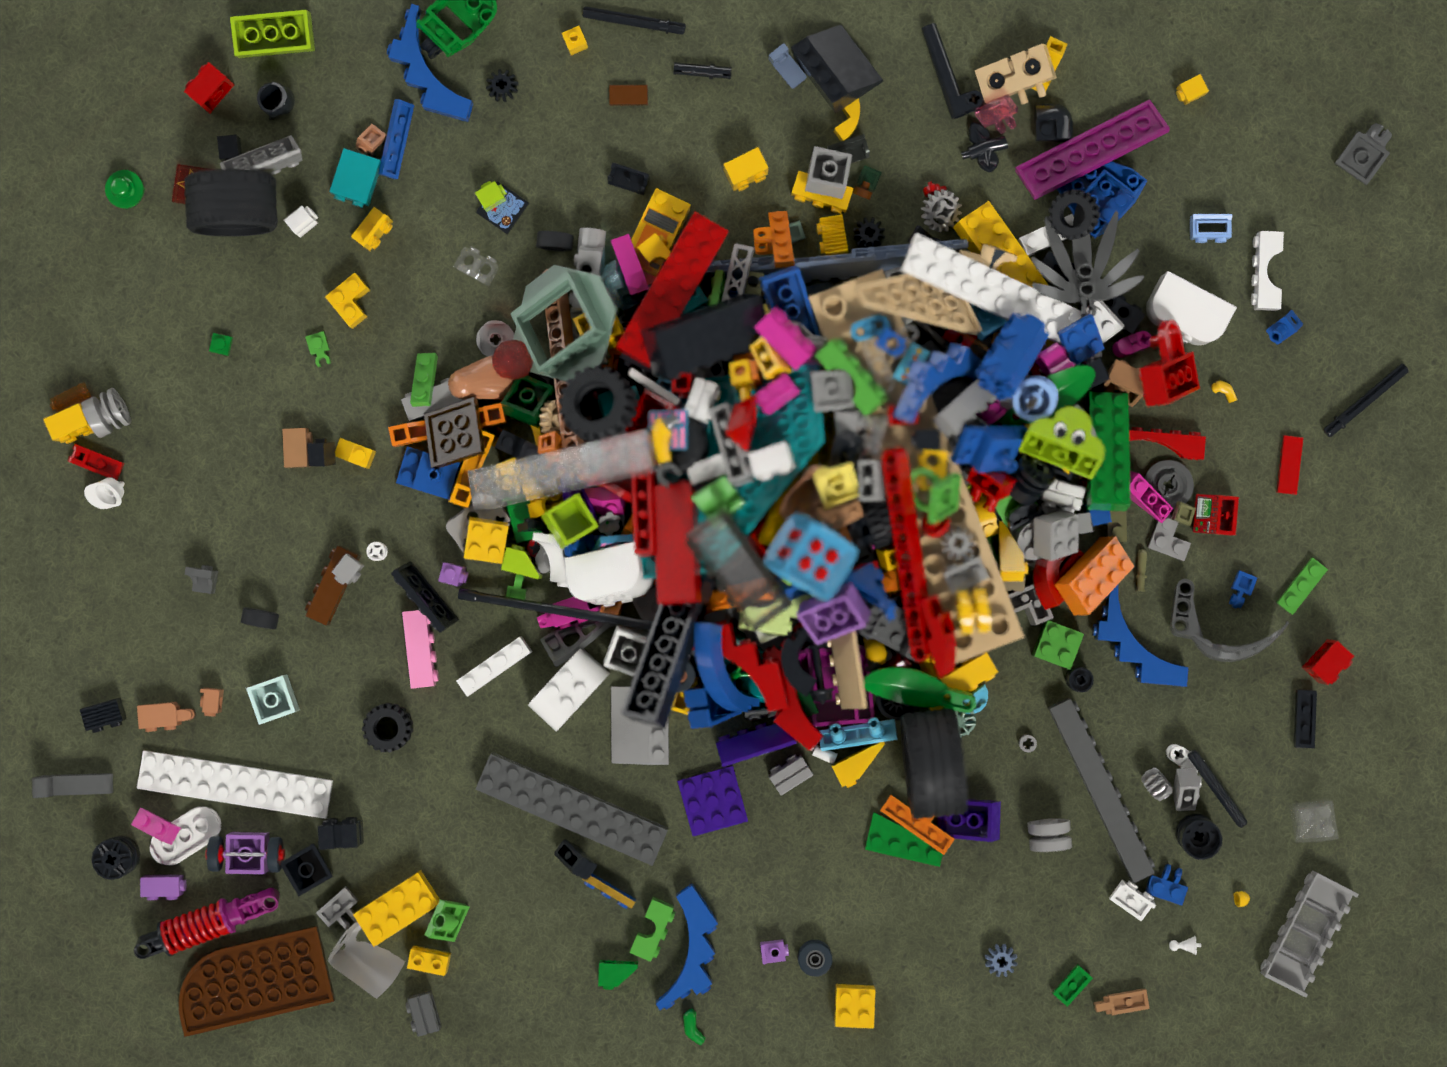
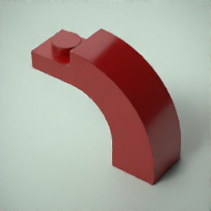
M1069 555L1051 561L1044 558L1036 560L1033 572L1034 587L1038 599L1045 610L1059 606L1064 601L1055 584L1060 580V565Z

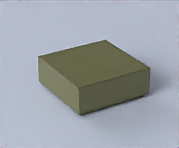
M1177 501L1171 520L1191 526L1196 508Z

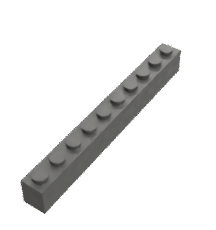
M1066 698L1048 707L1130 880L1136 883L1154 874V862L1144 852L1147 848L1143 840H1139L1136 835L1138 829L1135 823H1130L1128 815H1130L1129 810L1119 800L1121 794L1118 788H1114L1111 783L1113 777L1110 771H1105L1103 767L1105 761L1101 753H1097L1094 748L1096 742L1093 736H1089L1086 731L1088 728L1084 718H1080L1077 713L1080 709L1076 701Z

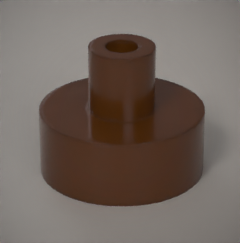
M863 181L861 188L855 186L852 192L868 200L871 199L873 194L868 191L870 183Z

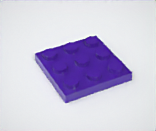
M733 765L678 780L692 836L748 822Z

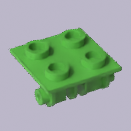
M725 476L691 497L705 514L710 525H716L718 521L727 518V515H732V512L738 508L741 509V506L746 504Z

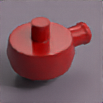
M928 182V186L923 188V194L925 197H928V194L934 195L935 190L941 192V190H946V186Z

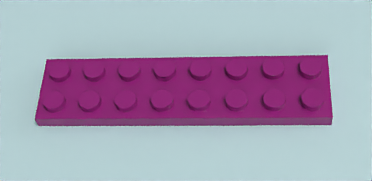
M1149 99L1015 167V172L1033 199L1036 200L1168 133L1170 128Z

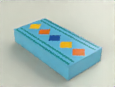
M912 342L892 377L907 386L909 379L906 376L914 359L924 362L929 352Z

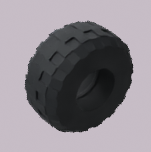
M688 417V450H684L677 455H672L670 450L671 464L678 466L683 474H688L687 469L696 462L705 460L709 449L706 432L692 418ZM650 451L653 462L660 467L661 465L658 463L655 451ZM669 469L666 471L670 474L677 475L673 469Z

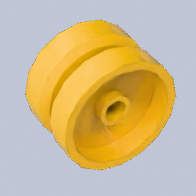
M985 589L974 590L972 602L968 591L956 592V616L961 635L973 633L974 621L979 633L990 632V612Z

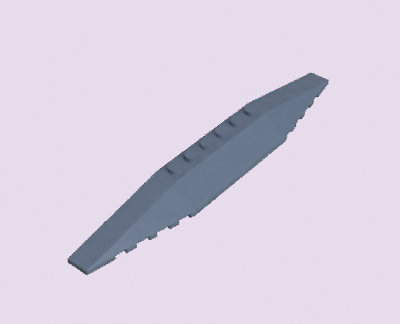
M967 239L936 242L953 251L968 247ZM911 244L852 249V254L794 258V265L800 269L804 283H809L814 279L829 281L831 278L837 277L840 280L849 279L850 276H858L859 278L880 269L887 271L903 266ZM774 256L753 257L750 271L764 273V276L789 267L775 268ZM731 259L712 261L703 279L715 277L716 270H723L727 278ZM740 268L733 273L736 281L743 277V272ZM751 276L748 279V283L758 284L759 280L756 276Z

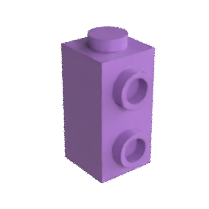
M448 562L443 563L439 582L462 586V583H466L469 572H466L467 567Z
M144 875L140 878V897H147V900H157L159 897H166V900H176L183 894V891H186V880H183V875Z

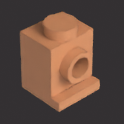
M201 688L200 693H204V696H201L200 707H203L202 712H204V716H216V713H221L224 689Z

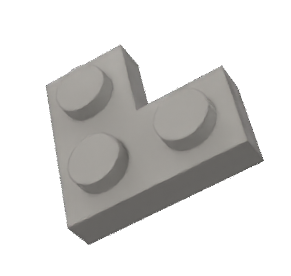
M1168 515L1163 523L1157 521L1147 548L1185 561L1191 543L1173 537L1178 522L1171 520L1172 515Z

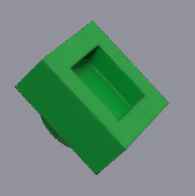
M213 333L209 352L229 356L233 337Z

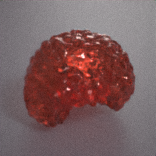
M516 339L501 342L492 356V366L496 374L505 379L515 380L527 376L533 364L525 343Z

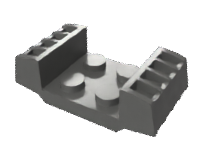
M867 600L866 606L870 610L871 615L867 625L857 629V631L914 660L910 651L904 609L896 606L894 610L896 618L888 621L880 608Z

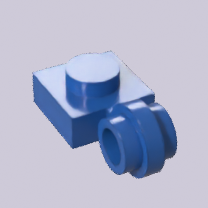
M1243 571L1237 572L1231 589L1238 591V593L1232 594L1229 600V604L1233 608L1237 609L1243 606L1245 598L1242 597L1243 594L1251 596L1257 577Z

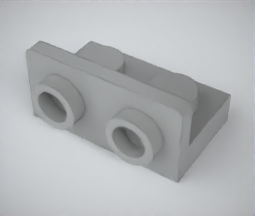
M974 555L963 559V564L957 566L955 563L945 568L946 572L943 573V576L952 595L989 578L980 556L975 558Z

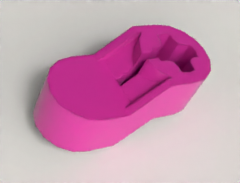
M1141 331L1122 338L1113 344V353L1117 357L1123 358L1151 346V335L1146 331Z

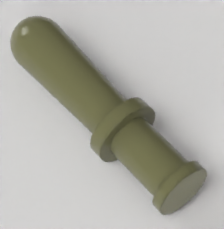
M1145 549L1138 551L1137 575H1135V578H1137V589L1135 591L1145 592V578H1147L1145 576L1147 551Z

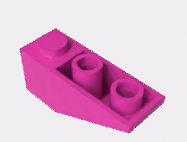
M1130 471V500L1157 521L1163 523L1174 508L1139 473Z

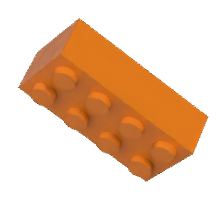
M1116 536L1100 537L1062 576L1055 586L1073 615H1090L1135 566Z

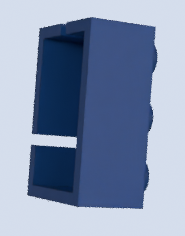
M703 683L684 691V700L687 708L690 710L688 711V720L691 729L711 727L741 714V712L726 710L717 704Z

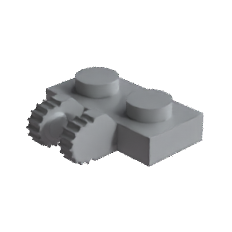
M345 887L318 910L316 914L328 927L337 920L347 930L350 927V923L342 915L346 912L353 921L357 922L353 916L355 912L351 907L358 902V899Z

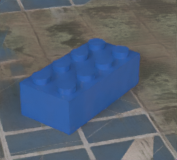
M792 266L759 278L769 312L774 307H777L786 314L791 322H798L812 335L820 336L801 272L797 266Z

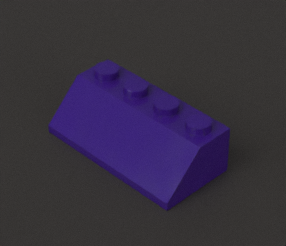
M765 722L756 725V729L748 731V728L737 731V735L732 737L729 734L718 737L719 741L716 742L722 767L797 744L796 740L775 722L767 725Z

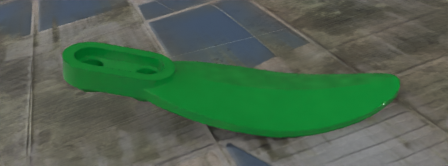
M1087 365L1074 366L1046 377L1054 383L1058 391V403L1052 414L1048 417L1049 419L1054 417L1061 408L1071 407L1087 392L1095 378V371L1092 367ZM1013 406L1000 419L990 424V426H997V423H1001L1003 426H1020L1022 424H1032L1033 422L1027 421L1022 417L1014 419L1013 414L1017 412Z
M882 668L869 673L863 679L864 689L868 692L902 704L918 707L942 706L963 713H970L976 708V698L972 693L950 688L936 677L912 668ZM949 694L951 697L946 698L944 695ZM964 699L970 700L968 703L963 702Z

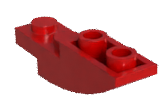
M938 594L920 600L932 635V638L927 639L928 648L938 676L943 677L954 670L956 638L950 611L943 612Z

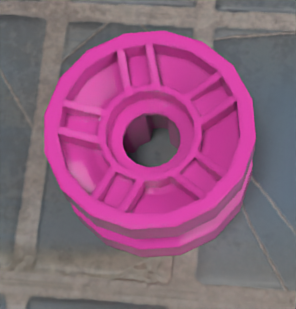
M996 399L992 404L990 402L986 403L988 407L981 414L977 412L975 414L988 426L1000 419L1007 410L1000 405L1001 401Z

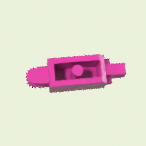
M576 597L554 603V605L596 612L600 611L602 606L598 605L591 609L588 602ZM549 613L537 617L540 628L560 626V629L570 627V622L578 620V623L587 621L585 619Z

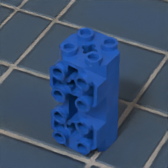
M1013 312L1000 329V334L993 341L991 349L984 356V361L975 371L980 380L978 383L979 387L992 393L999 400L1011 398L1016 393L1050 335L1048 331L1045 332V323L1032 314H1026L1024 317L1020 316L1021 313L1015 314Z

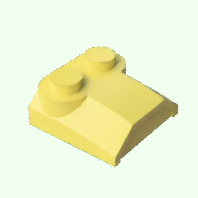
M852 462L831 469L820 467L814 472L813 480L825 510L859 497L858 494L860 492L858 491L859 487Z

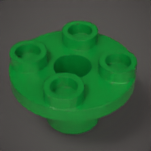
M120 170L113 173L105 185V193L108 200L116 207L122 209L136 206L141 201L145 192L141 178L129 170Z

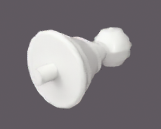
M1196 936L1181 943L1172 940L1169 943V947L1172 951H1177V949L1181 948L1196 955L1197 947H1201V943H1196Z

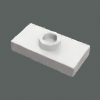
M722 454L696 462L687 469L693 486L727 474Z

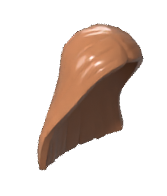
M501 354L492 355L455 371L448 380V388L452 395L459 399L474 397L476 399L503 400L513 384V374L506 358Z
M813 464L804 468L799 480L786 495L781 506L780 515L785 521L793 514L798 513L817 522L818 517L815 509L820 507L822 503L813 480V474L818 468L825 466Z

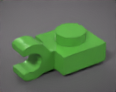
M516 574L514 586L508 585L506 597L526 599L527 589L522 588L524 575Z

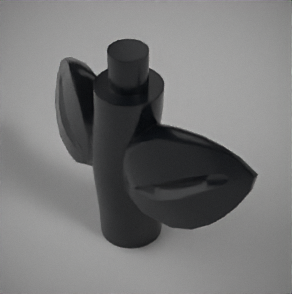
M972 122L969 128V139L973 145L967 147V151L961 152L962 159L970 158L973 160L977 158L981 169L986 172H992L999 164V158L995 151L1008 149L1005 136L990 139V133L985 126Z

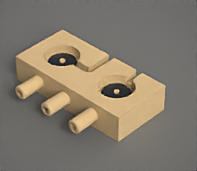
M1042 43L1028 49L1029 51H1022L1010 56L1011 59L1004 58L975 70L985 103L991 104L1000 100L1003 111L1010 110V105L1007 97L1018 93L1021 104H1026L1028 99L1025 90L1035 86L1039 98L1046 96L1043 83L1057 78L1047 46Z

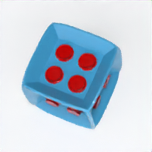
M795 513L788 518L768 549L763 563L767 568L792 585L807 591L815 598L827 601L835 594L850 571L857 557L858 550L850 542L824 525L813 521L807 516Z

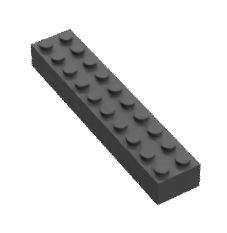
M494 752L490 754L475 789L651 866L655 862L668 831V827Z

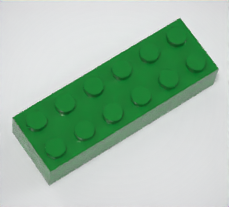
M1089 392L1086 398V414L1091 419L1096 437L1104 446L1105 455L1093 478H1087V510L1127 511L1131 505L1128 393Z

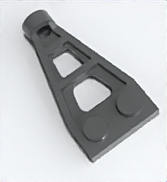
M591 620L581 623L577 622L571 624L570 627L553 631L541 638L540 641L555 667L571 659L580 648L584 649L605 630L615 626V624ZM592 625L597 626L588 635H584L582 632L584 628ZM574 633L579 634L580 639L574 645L567 647L564 644L563 639L566 636Z

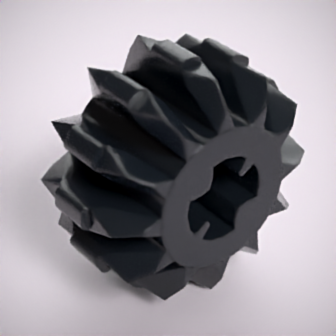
M498 69L499 75L496 76L492 72L493 79L487 78V82L491 85L486 86V89L491 91L489 93L491 98L495 96V100L499 102L502 97L505 103L507 102V96L511 100L514 99L511 92L518 93V90L514 87H517L519 83L514 81L516 78L514 74L509 76V70H506L503 75L502 70ZM501 82H504V84L507 85L504 86L505 89H500L499 86H501Z
M865 217L863 219L864 224L860 221L857 222L859 228L853 229V232L858 233L853 236V239H860L857 242V246L865 243L863 248H867L868 244H870V247H875L874 243L877 246L882 244L879 239L884 240L885 236L879 233H883L885 228H878L881 225V221H878L875 225L874 217L871 218L870 223H868V219ZM867 229H869L870 232H874V234H872V238H869L868 235H864Z

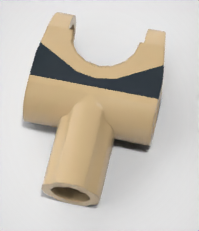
M983 244L980 255L964 250H959L958 252L995 271L999 264L1009 261L1016 262L1017 260L1016 255Z

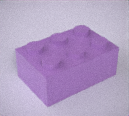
M850 582L840 586L827 601L815 597L802 601L796 615L816 645L865 627L871 612Z

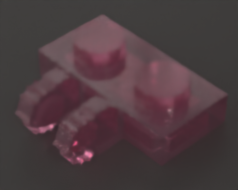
M1007 94L976 109L975 116L984 127L995 124L996 129L1000 134L1006 132V127L1002 122L1003 119H1005L1010 129L1017 127L1012 115L1018 112V107Z

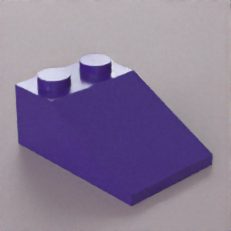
M967 799V811L964 814L938 817V828L955 839L986 842L1000 840L1001 801Z

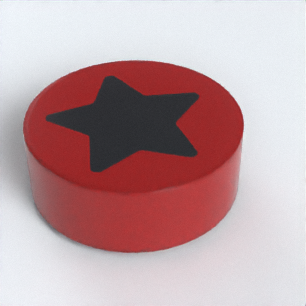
M531 540L527 545V551L532 557H536L540 550V544Z

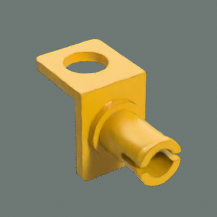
M747 359L729 364L731 383L740 395V402L750 397L751 391L757 390L756 384L751 379L750 365ZM738 366L745 367L743 375L738 376L735 374V369Z

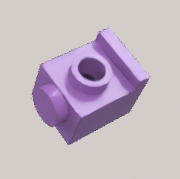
M783 939L760 942L763 964L786 961L785 956H789L788 944L784 945ZM774 949L779 951V954L776 956L771 953Z

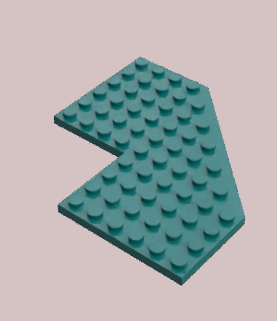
M818 363L801 365L796 371L791 367L792 372L788 376L796 384L800 393L770 416L757 403V421L749 452L752 453L786 442L790 445L796 468L791 469V472L780 475L778 473L772 475V478L766 481L758 480L753 475V482L738 487L733 486L746 504L741 506V509L738 508L732 512V515H727V518L718 521L716 525H710L705 514L697 506L700 574L718 572L825 443L823 412L814 411L811 372L820 371ZM762 373L763 385H758L757 390L751 391V396L770 384L772 380L765 378ZM731 375L704 378L705 381L716 383L720 387L719 390H721L720 399L718 402L715 401L713 407L725 403L734 406L740 402V395L731 383ZM709 420L707 424L709 454L706 459L721 454L712 420ZM668 472L665 474L666 479L671 484L678 483V480H690L689 474L680 476ZM727 474L697 484V493L723 476L728 480ZM656 556L641 557L642 579L657 578Z

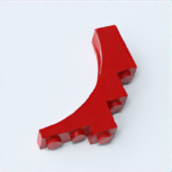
M726 620L715 622L716 625L722 626L721 646L723 657L737 664L753 679L765 699L768 711L771 712L790 707L781 661L769 658L763 660V664H761L756 641L751 642L750 639L739 641V645H737L733 623H727Z
M798 622L792 631L796 633L799 627H804L803 624ZM794 634L790 638L793 641L796 639ZM786 639L780 645L782 648ZM775 646L772 649L769 647L762 655L764 657L763 660L774 658L775 661H781L782 649L779 650ZM784 675L791 706L778 710L774 715L776 717L774 722L809 751H812L824 735L811 723L800 703L797 690L791 686Z

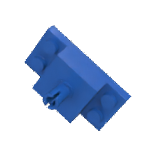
M1025 426L965 427L950 460L954 464L970 463L978 473L1013 472L1017 467V463L1014 460L1028 429Z
M407 447L396 483L449 500L462 463L457 462L439 469L431 468L429 453Z

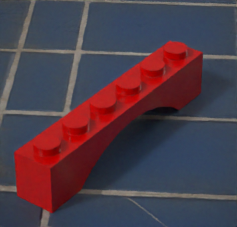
M1131 427V430H1129V441L1145 440L1156 442L1175 452L1181 459L1204 460L1206 436H1200L1201 433L1189 432V435H1182L1181 431L1170 430V433H1162V429H1151L1150 432H1146L1141 427Z

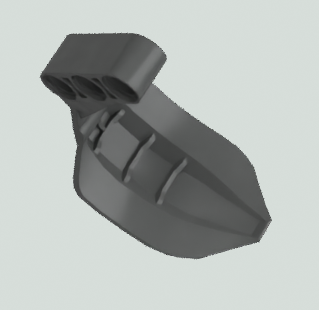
M1182 579L1174 590L1170 621L1171 633L1177 637L1191 639L1203 655L1213 660L1235 662L1250 658L1273 643L1289 624L1287 621L1280 630L1253 644L1239 647L1212 644L1208 639H1204L1193 600V582L1188 579ZM1180 586H1187L1189 588V592L1182 593L1180 591ZM1184 604L1187 611H1179L1177 605ZM1175 623H1182L1184 625V630H1177L1175 628Z

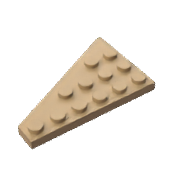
M909 274L860 284L854 288L862 307L974 335L982 331L969 302Z

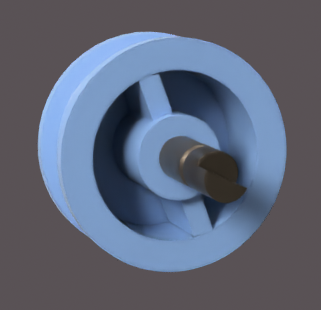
M1038 375L1025 378L1013 395L1015 411L1020 417L1031 422L1041 418H1048L1058 403V391L1054 383L1048 378Z

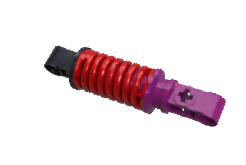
M268 888L261 892L247 895L242 899L235 898L229 903L223 898L219 899L215 904L211 903L209 908L203 906L201 909L197 908L194 912L189 911L188 914H182L180 917L176 916L174 919L160 921L157 923L156 931L142 935L137 939L134 954L139 959H146L165 951L171 957L178 953V951H184L186 948L206 943L207 940L211 941L214 938H219L221 935L236 932V925L246 924L247 920L255 919L276 910L279 904L280 893L275 888ZM273 898L275 901L269 902L266 899ZM140 945H145V946H147L148 948H147V949H143V948L140 947Z

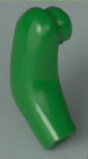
M688 1009L683 1015L685 1034L701 1046L706 1037L697 1028L696 1011Z

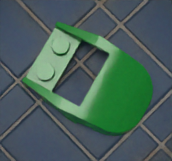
M436 0L427 8L423 19L416 21V27L420 28L448 58L471 45L494 19L497 13L496 0ZM446 6L472 31L463 41L436 16Z

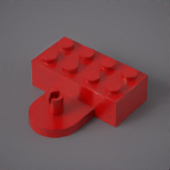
M1175 320L1162 321L1159 325L1158 335L1150 337V345L1152 348L1159 347L1161 359L1141 367L1139 373L1144 390L1143 399L1146 401L1147 407L1169 404L1200 389L1194 352H1185L1179 325Z

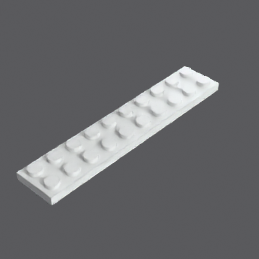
M919 234L914 235L901 268L902 272L1005 320H1008L1013 312L1015 314L1021 313L1020 316L1024 317L1026 314H1032L1045 323V332L1048 331L1050 334L1047 339L1061 346L1062 344L1057 332L1084 317L1080 315V310L1059 300L1049 298L1017 280Z
M144 750L137 789L326 819L333 780Z

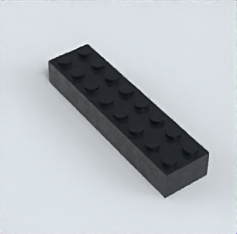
M700 574L701 602L659 605L621 713L631 721L662 729L666 728L694 647L695 623H702L716 583L707 574Z

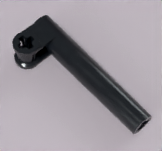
M936 23L924 26L922 32L951 119H957L981 109L984 99L979 91L973 90L961 94ZM972 97H976V99H979L978 104L974 105V103L971 102Z

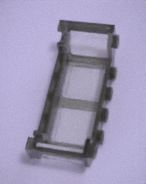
M722 506L716 510L717 513L689 533L686 532L684 534L687 538L685 544L691 552L695 549L693 555L698 562L703 560L706 564V567L703 569L710 578L712 576L716 578L717 582L715 585L719 591L727 593L729 596L726 598L727 602L732 608L736 606L743 615L741 621L746 628L751 627L756 632L793 605V603L764 565L727 510Z

